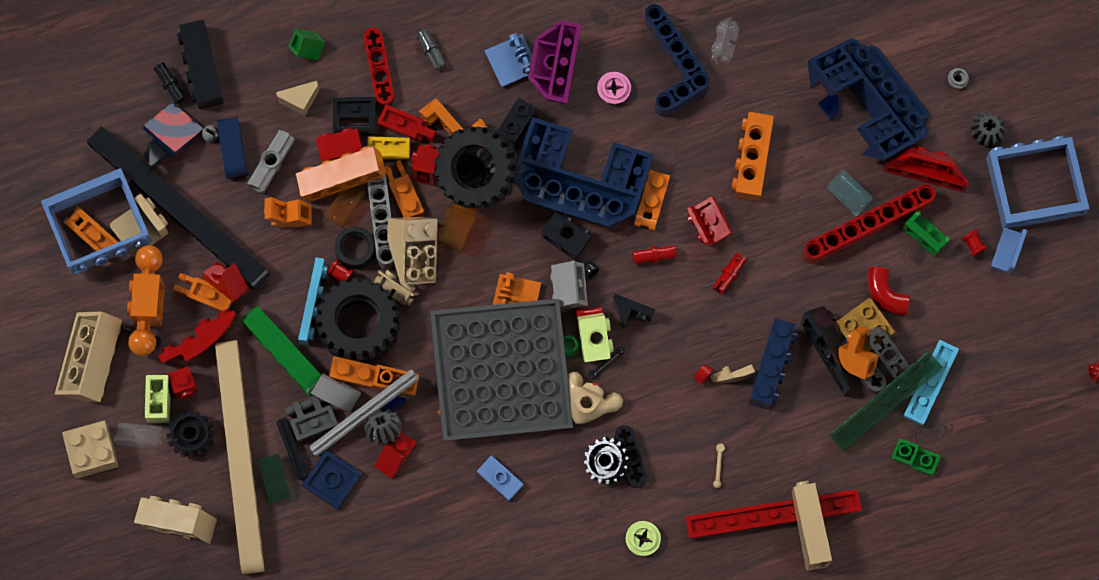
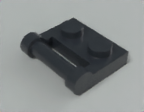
M375 97L333 98V134L340 133L347 128L358 129V133L376 135ZM340 120H369V125H340Z

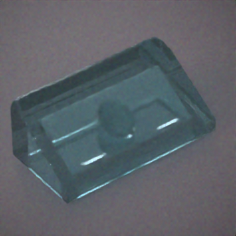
M842 170L827 186L856 216L872 203L873 197L845 170Z

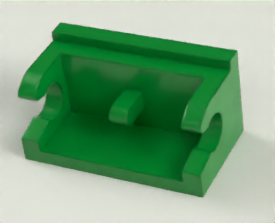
M919 210L905 223L902 229L933 257L950 241V237L948 235L945 236L921 215Z

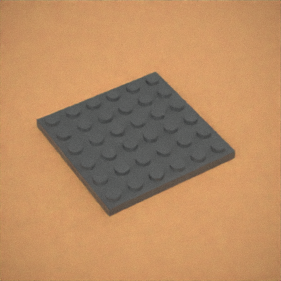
M559 299L429 312L443 441L573 428Z

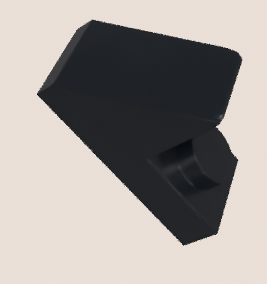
M618 294L613 296L612 303L624 329L630 315H634V318L638 321L646 322L647 320L651 322L655 311L654 308Z

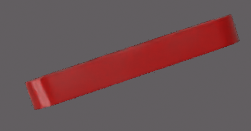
M369 28L364 33V43L375 100L381 107H385V104L390 106L394 102V92L383 36L379 29ZM371 34H375V37H378L376 38L377 47L373 48L372 40L369 39ZM374 53H380L383 55V59L380 62H374L371 56ZM383 72L387 75V78L383 82H378L375 79V75ZM385 87L386 95H388L386 101H383V98H379L382 97L381 88Z

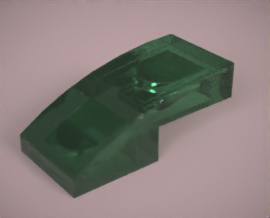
M279 453L258 459L269 503L291 498Z

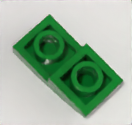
M899 438L891 458L911 469L934 477L941 460V455L922 449L920 445Z

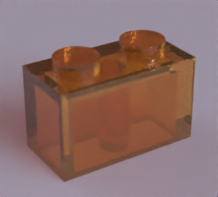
M453 203L452 206H448L444 217L447 219L444 225L440 224L438 227V244L462 254L477 221L478 210L465 208Z

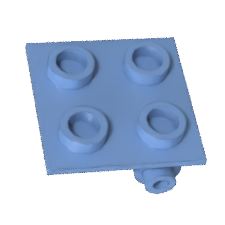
M517 33L509 36L510 40L484 50L501 87L529 75L532 53L523 34L518 36Z

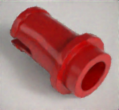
M579 307V310H575L577 323L578 316L603 313L602 307L587 309Z

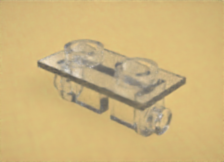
M732 17L721 21L716 28V33L718 34L711 48V52H713L711 60L720 57L722 62L728 63L732 59L735 45L728 43V41L736 42L739 31L738 23L731 21Z

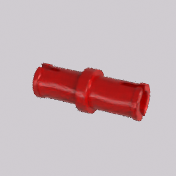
M675 245L658 248L651 246L650 249L632 251L634 264L651 261L658 263V260L677 257Z
M735 253L728 266L721 270V276L712 286L714 291L718 292L720 290L719 294L724 295L731 282L737 279L738 272L747 262L743 255L739 258L740 254Z

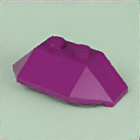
M560 20L556 25L535 38L528 79L545 100L567 104L582 24Z

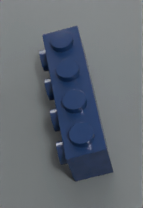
M777 318L774 319L748 404L766 410L770 409L771 404H776L779 392L776 391L777 384H782L786 373L782 371L784 363H789L792 353L788 351L790 343H795L798 332L794 331L796 324Z

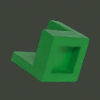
M295 29L288 48L297 57L318 60L325 41L316 32Z

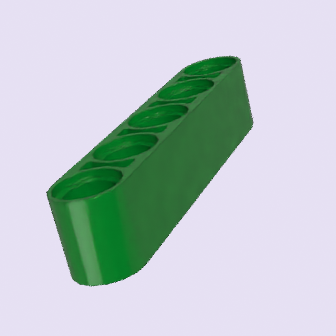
M258 306L254 307L240 321L308 396H311V392L321 374Z

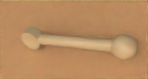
M723 444L716 446L718 456L716 479L713 482L715 488H720L722 485L720 472L722 452L725 449Z

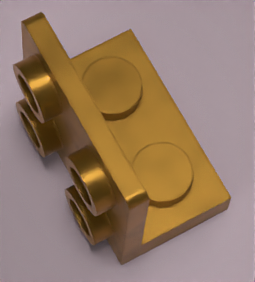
M868 298L836 322V325L846 339H848L852 330L861 326L868 328L869 331L880 327L886 331L891 339L898 334L872 298ZM878 335L875 336V340H877L879 344L883 342L881 337H879ZM866 339L864 349L871 351L873 348L868 339Z

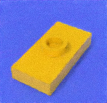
M368 137V146L378 149L382 154L383 160H410V138Z

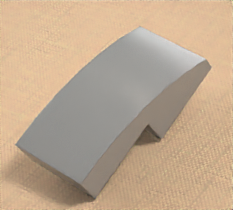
M322 373L311 394L339 408L351 411L361 392L344 382L341 384Z

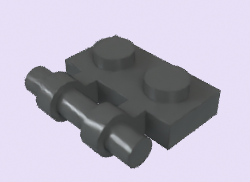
M315 395L300 403L296 401L292 403V406L285 408L287 416L296 413L298 417L290 420L298 442L331 430L338 425L331 405L322 408L321 403L326 401ZM313 406L316 409V411H313L306 415H304L302 412L303 410Z

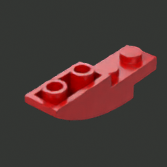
M229 309L218 313V318L212 321L209 318L197 323L199 327L194 328L198 337L194 338L191 335L181 340L183 344L174 347V344L163 348V353L158 355L161 362L165 364L183 355L185 362L188 363L199 357L226 334L237 317L234 310L230 312Z

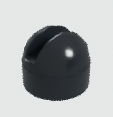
M586 261L583 263L585 278L591 280L598 274L600 268L592 261Z

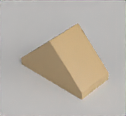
M317 81L276 92L278 102L305 116L319 93Z

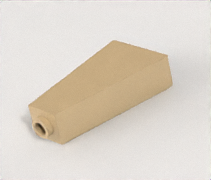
M809 481L798 482L792 489V497L806 571L826 568L831 563L832 557L815 483L809 484Z

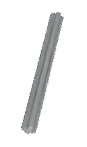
M409 370L310 445L312 453L315 456L320 455L418 380L416 373L413 370Z

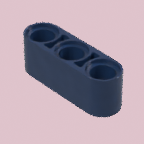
M238 117L217 120L226 179L246 176L247 167Z

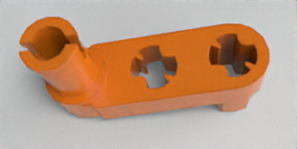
M436 98L418 111L425 123L431 126L438 121L450 136L454 135L453 132L458 129L463 130ZM478 119L472 125V127L488 128L482 119Z

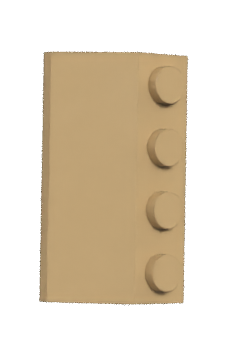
M102 311L78 312L76 314L54 395L84 402L101 401L104 395L106 379L110 372L111 360L115 353V345L121 331V319Z

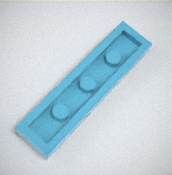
M316 257L298 338L300 345L308 346L309 340L314 339L315 328L312 326L314 319L316 320L318 316V299H321L324 293V287L321 286L322 279L327 278L328 266H325L323 258Z
M942 340L938 341L903 415L904 418L921 426L924 425L958 353V348Z

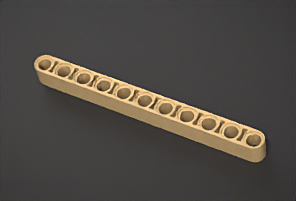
M238 341L215 343L241 572L242 575L264 572Z

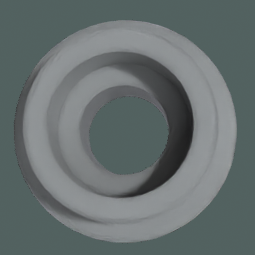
M955 68L950 71L947 79L951 87L962 89L967 85L969 76L965 70ZM954 77H960L961 82H956Z

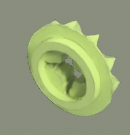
M639 521L632 524L626 533L627 546L636 555L647 556L654 553L661 542L658 528L647 521ZM647 531V539L650 542H644L639 547L640 540L636 536H642Z

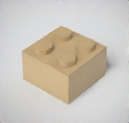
M105 420L62 432L72 474L76 479L119 467L109 426Z

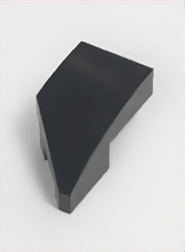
M155 139L148 143L144 153V158L148 162L146 165L148 171L159 166L163 159L172 155Z

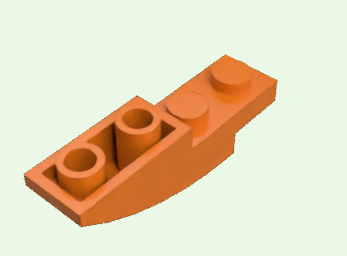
M334 356L329 377L348 383L350 386L382 392L407 373V371L382 365L374 366ZM418 380L400 393V395L415 396Z

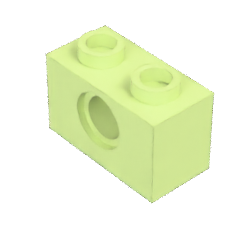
M603 313L578 316L584 361L610 359V352H613L612 339L608 340L607 331H611L609 318H605ZM594 332H599L602 334L600 341L592 342L590 340L591 335Z

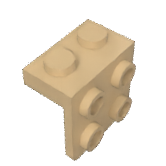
M140 194L134 200L152 240L148 245H153L169 234L166 229L168 223L161 214L157 216L153 209L156 207L149 197L145 199ZM131 209L110 224L111 229L120 241L141 233ZM135 248L128 252L131 256L135 257L139 249Z

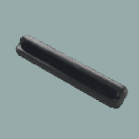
M279 419L276 423L298 480L305 479L308 473L288 419Z

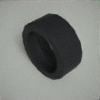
M352 226L345 228L338 234L334 249L337 259L343 266L349 269H360L371 263L375 256L376 247L373 236L366 229ZM359 236L367 242V252L361 259L352 260L344 255L342 250L343 243L349 237Z

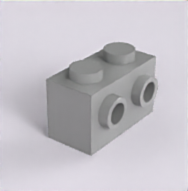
M570 261L551 265L552 272L550 277L554 291L552 299H559L560 309L569 310L588 306L584 264Z

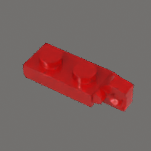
M386 104L377 121L378 126L415 141L421 142L424 139L434 142L436 137V131L429 129V124L425 123L423 119Z

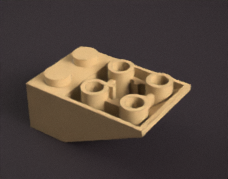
M427 217L388 218L387 240L400 284L436 283L437 219Z

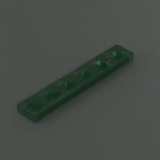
M928 351L830 433L829 436L845 452L943 369L942 365Z

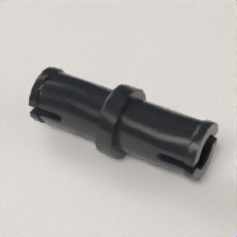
M162 62L153 68L163 83V89L168 91L174 103L179 104L183 102L187 97L177 84V78L172 76L166 64Z

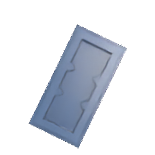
M492 455L477 470V473L508 501L524 486L520 480Z

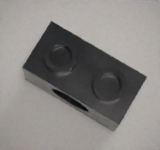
M518 97L498 128L497 133L504 135L506 140L512 143L514 150L528 130L532 117H536L537 107Z
M555 212L541 231V238L574 261L578 259L591 240L590 232L581 225L579 227L572 223V219L563 213L559 214L558 212ZM564 231H569L573 236L566 239L561 234Z

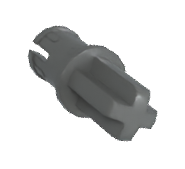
M424 29L417 33L416 36L424 49L423 53L428 56L433 68L439 70L444 67L445 62L438 50L439 46L434 43L429 30Z

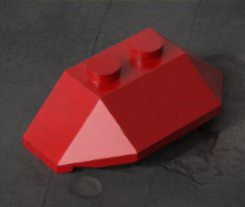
M911 147L886 161L883 167V172L964 193L969 185L968 180L954 158L948 157V154L943 152H929L924 147Z

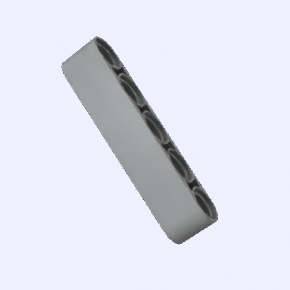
M384 176L378 180L369 181L367 184L377 261L381 268L392 269L395 266L393 257L390 261H383L381 259L384 254L392 255L388 240L381 241L379 239L381 234H388V218H391L387 179ZM377 193L385 195L381 200H376L373 197ZM380 213L387 215L384 220H378L376 216Z

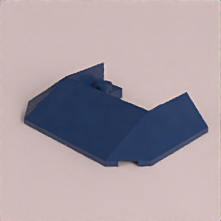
M850 38L808 60L811 89L822 84L829 95L833 96L849 88L873 118L860 125L857 129L869 145L862 155L885 161L928 136V129L926 128V121L929 115L928 110L878 47L873 45L865 46L859 44V40Z
M532 117L517 161V165H520V172L516 174L518 178L517 185L526 202L605 227H610L635 214L654 154L613 142L601 181L561 169L573 129Z

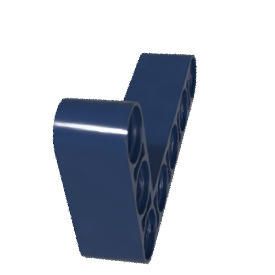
M651 4L645 10L644 22L683 79L660 93L656 98V113L659 116L667 117L704 95L708 91L710 77L664 9L658 4ZM655 13L659 18L652 19L649 15ZM662 30H667L671 34L668 36H664L660 32ZM680 47L682 51L676 53L672 50V48ZM689 63L693 65L694 68L688 70L685 69L683 65ZM701 80L705 85L697 86L695 81ZM685 91L687 96L680 97L677 92ZM666 101L670 106L663 108L659 103Z

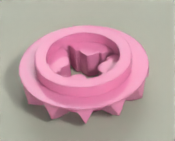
M609 72L600 78L597 90L600 98L606 103L616 105L617 103L624 102L629 97L631 84L624 74ZM613 81L616 87L620 88L615 96L612 90H608V88H611Z

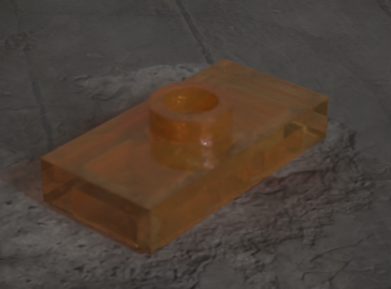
M357 186L341 191L325 213V218L343 228L366 195V192Z

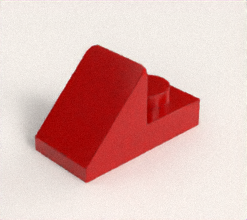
M217 261L202 274V278L232 302L238 300L249 290L235 263L226 268Z
M400 431V437L395 438V442L391 441L388 446H384L374 468L393 479L417 442Z

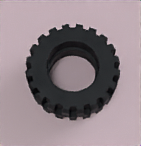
M470 126L453 132L454 135L448 136L444 140L445 144L439 146L437 150L439 156L434 160V164H437V170H434V175L438 177L437 185L439 189H443V194L453 200V203L465 208H490L495 206L496 203L504 201L505 196L512 193V186L517 184L518 178L516 174L520 172V165H517L516 161L519 158L517 153L513 151L514 146L512 143L508 142L501 133L484 127ZM476 147L490 152L495 162V172L492 180L481 188L467 186L459 174V163L462 156L469 149Z
M352 278V282L348 283L346 280L340 281V286L338 287L333 285L329 289L330 293L323 295L321 298L322 303L317 308L316 324L323 345L328 348L333 356L337 355L340 358L357 362L364 361V363H370L372 358L378 360L382 357V353L384 351L387 353L391 349V344L396 342L397 332L400 328L397 304L392 299L391 293L388 290H384L383 286L378 282L373 284L370 279L366 278L364 281H359V278ZM353 304H366L374 308L379 319L375 331L369 336L359 339L345 336L338 327V317L345 308Z

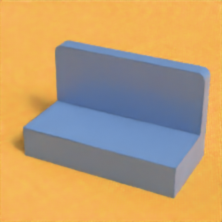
M1004 227L990 268L1008 275L1012 273L1027 230L1023 229L1019 233Z

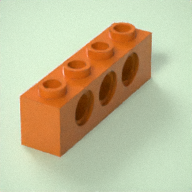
M749 112L747 119L743 118L741 131H745L744 138H740L738 150L742 151L741 158H737L735 164L738 177L733 178L731 190L735 191L734 198L760 201L774 116ZM756 133L760 136V139L753 140L750 134ZM754 153L757 159L750 160L747 154ZM751 173L754 179L747 180L743 174Z

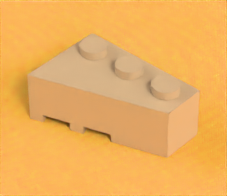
M150 496L149 499L141 497L134 523L142 528L166 534L183 535V538L186 539L191 537L198 538L203 543L210 544L217 519L201 510L202 506L189 503L188 506H184L180 501L170 499L168 503L163 502L162 498Z

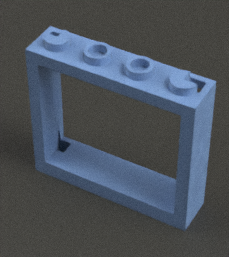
M1058 136L1053 138L1052 141L1045 142L1041 139L1033 141L1029 145L1018 143L1012 145L1011 148L995 147L989 151L986 160L1003 229L1004 227L1014 228L1086 215L1089 205L1072 137ZM1065 148L1078 203L1011 214L998 160Z
M121 168L41 201L71 274H81L87 271L89 267L103 265L113 257H122L128 251L135 248L140 249L152 242ZM122 186L141 233L73 261L54 213Z

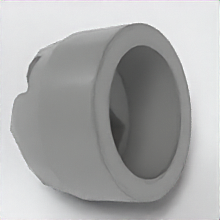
M213 125L206 126L202 131L203 139L207 143H215L219 139L218 129ZM209 130V131H211V132H213V133H216V134H215V136H213L212 134H210V133H208V132H206V131Z

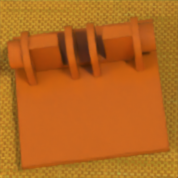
M506 272L505 275L499 274L493 305L538 301L541 282L514 277L513 273Z

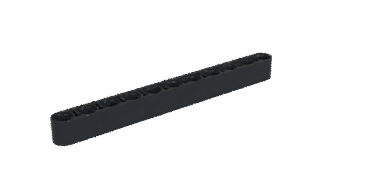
M101 126L86 141L116 170L121 168L129 182L145 196L149 197L153 203L224 265L230 267L235 263L246 284L256 291L270 276V273L158 174L152 169L148 171L146 164Z

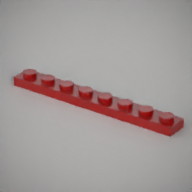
M858 489L818 495L823 518L862 511ZM793 499L685 517L689 539L797 522Z

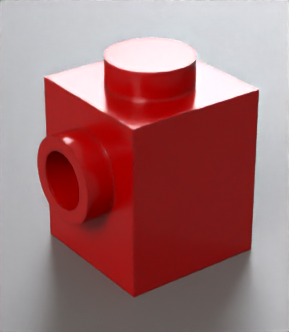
M189 366L168 373L177 399H185L198 392Z

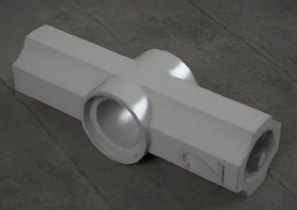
M278 131L267 151L262 154L259 165L248 181L247 185L264 194L275 174L280 171L282 162L295 142V138L285 131ZM271 158L277 160L274 165L266 164L267 160Z

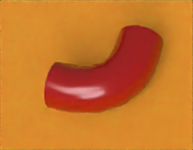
M870 267L867 278L868 291L873 301L884 311L906 316L909 307V295L896 293L890 288L889 269Z

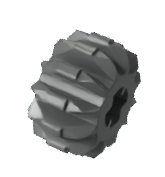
M989 110L987 115L984 111H981L979 116H974V123L970 125V129L974 130L971 133V137H978L977 143H980L981 140L984 141L985 147L988 146L989 142L994 146L997 144V140L1002 141L1004 138L1003 134L1007 130L1003 127L1005 120H998L1000 113L993 116L992 110Z
M380 409L379 413H374L372 417L366 419L367 422L364 425V429L371 443L375 442L377 446L381 443L387 445L388 442H395V438L400 437L402 424L396 412H391L389 409L383 412Z

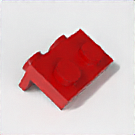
M711 196L698 205L687 208L689 212L687 215L692 225L696 226L698 230L697 236L702 244L714 246L734 234L715 197Z

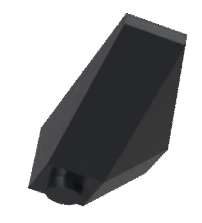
M825 306L809 310L804 313L800 324L843 396H846L850 388L846 370L839 359L840 343L834 323L836 319L830 310H826Z

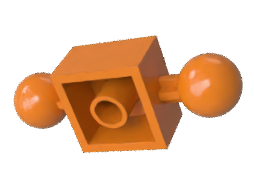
M145 245L137 251L135 262L142 272L141 274H134L133 280L129 282V293H132V301H128L127 313L130 314V319L137 326V330L130 335L128 345L130 350L137 356H147L154 351L156 338L150 331V327H162L165 285L161 276L154 274V272L161 267L163 255L157 247L152 245Z

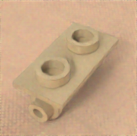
M390 269L380 270L378 273L382 276L378 275L374 280L375 284L378 282L383 286L384 290H388L390 293L395 289L396 291L392 298L404 306H410L414 300L411 297L419 295L413 284L401 285L397 278L398 274Z

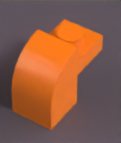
M272 197L266 198L264 208L265 220L271 221V226L280 228H297L311 225L312 204L299 199L283 202Z
M863 326L852 330L847 339L848 343L839 347V359L842 366L849 373L866 379L874 375L879 355L864 349L869 329Z

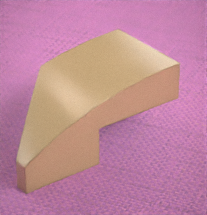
M751 364L731 373L729 367L725 366L722 368L723 371L711 375L710 378L713 383L739 382L752 378L755 370Z

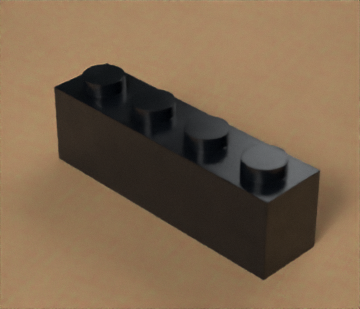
M204 19L179 25L180 32L177 33L179 45H184L185 52H181L184 65L188 64L189 71H186L188 84L192 83L194 88L193 91H190L192 102L197 103L199 109L224 104Z

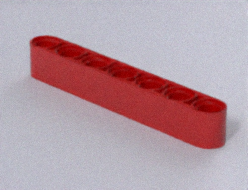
M929 184L920 185L810 240L804 247L803 259L809 264H815L914 215L918 210L922 211L928 208L936 196L934 187ZM920 193H927L930 199H922ZM908 202L911 208L905 209L901 203ZM889 211L892 213L893 217L886 218L883 215V212ZM864 221H872L874 223V227H867L864 224ZM848 229L853 230L856 236L849 237L845 231ZM834 239L837 245L830 246L826 240ZM808 249H816L818 251V255H810L808 253Z

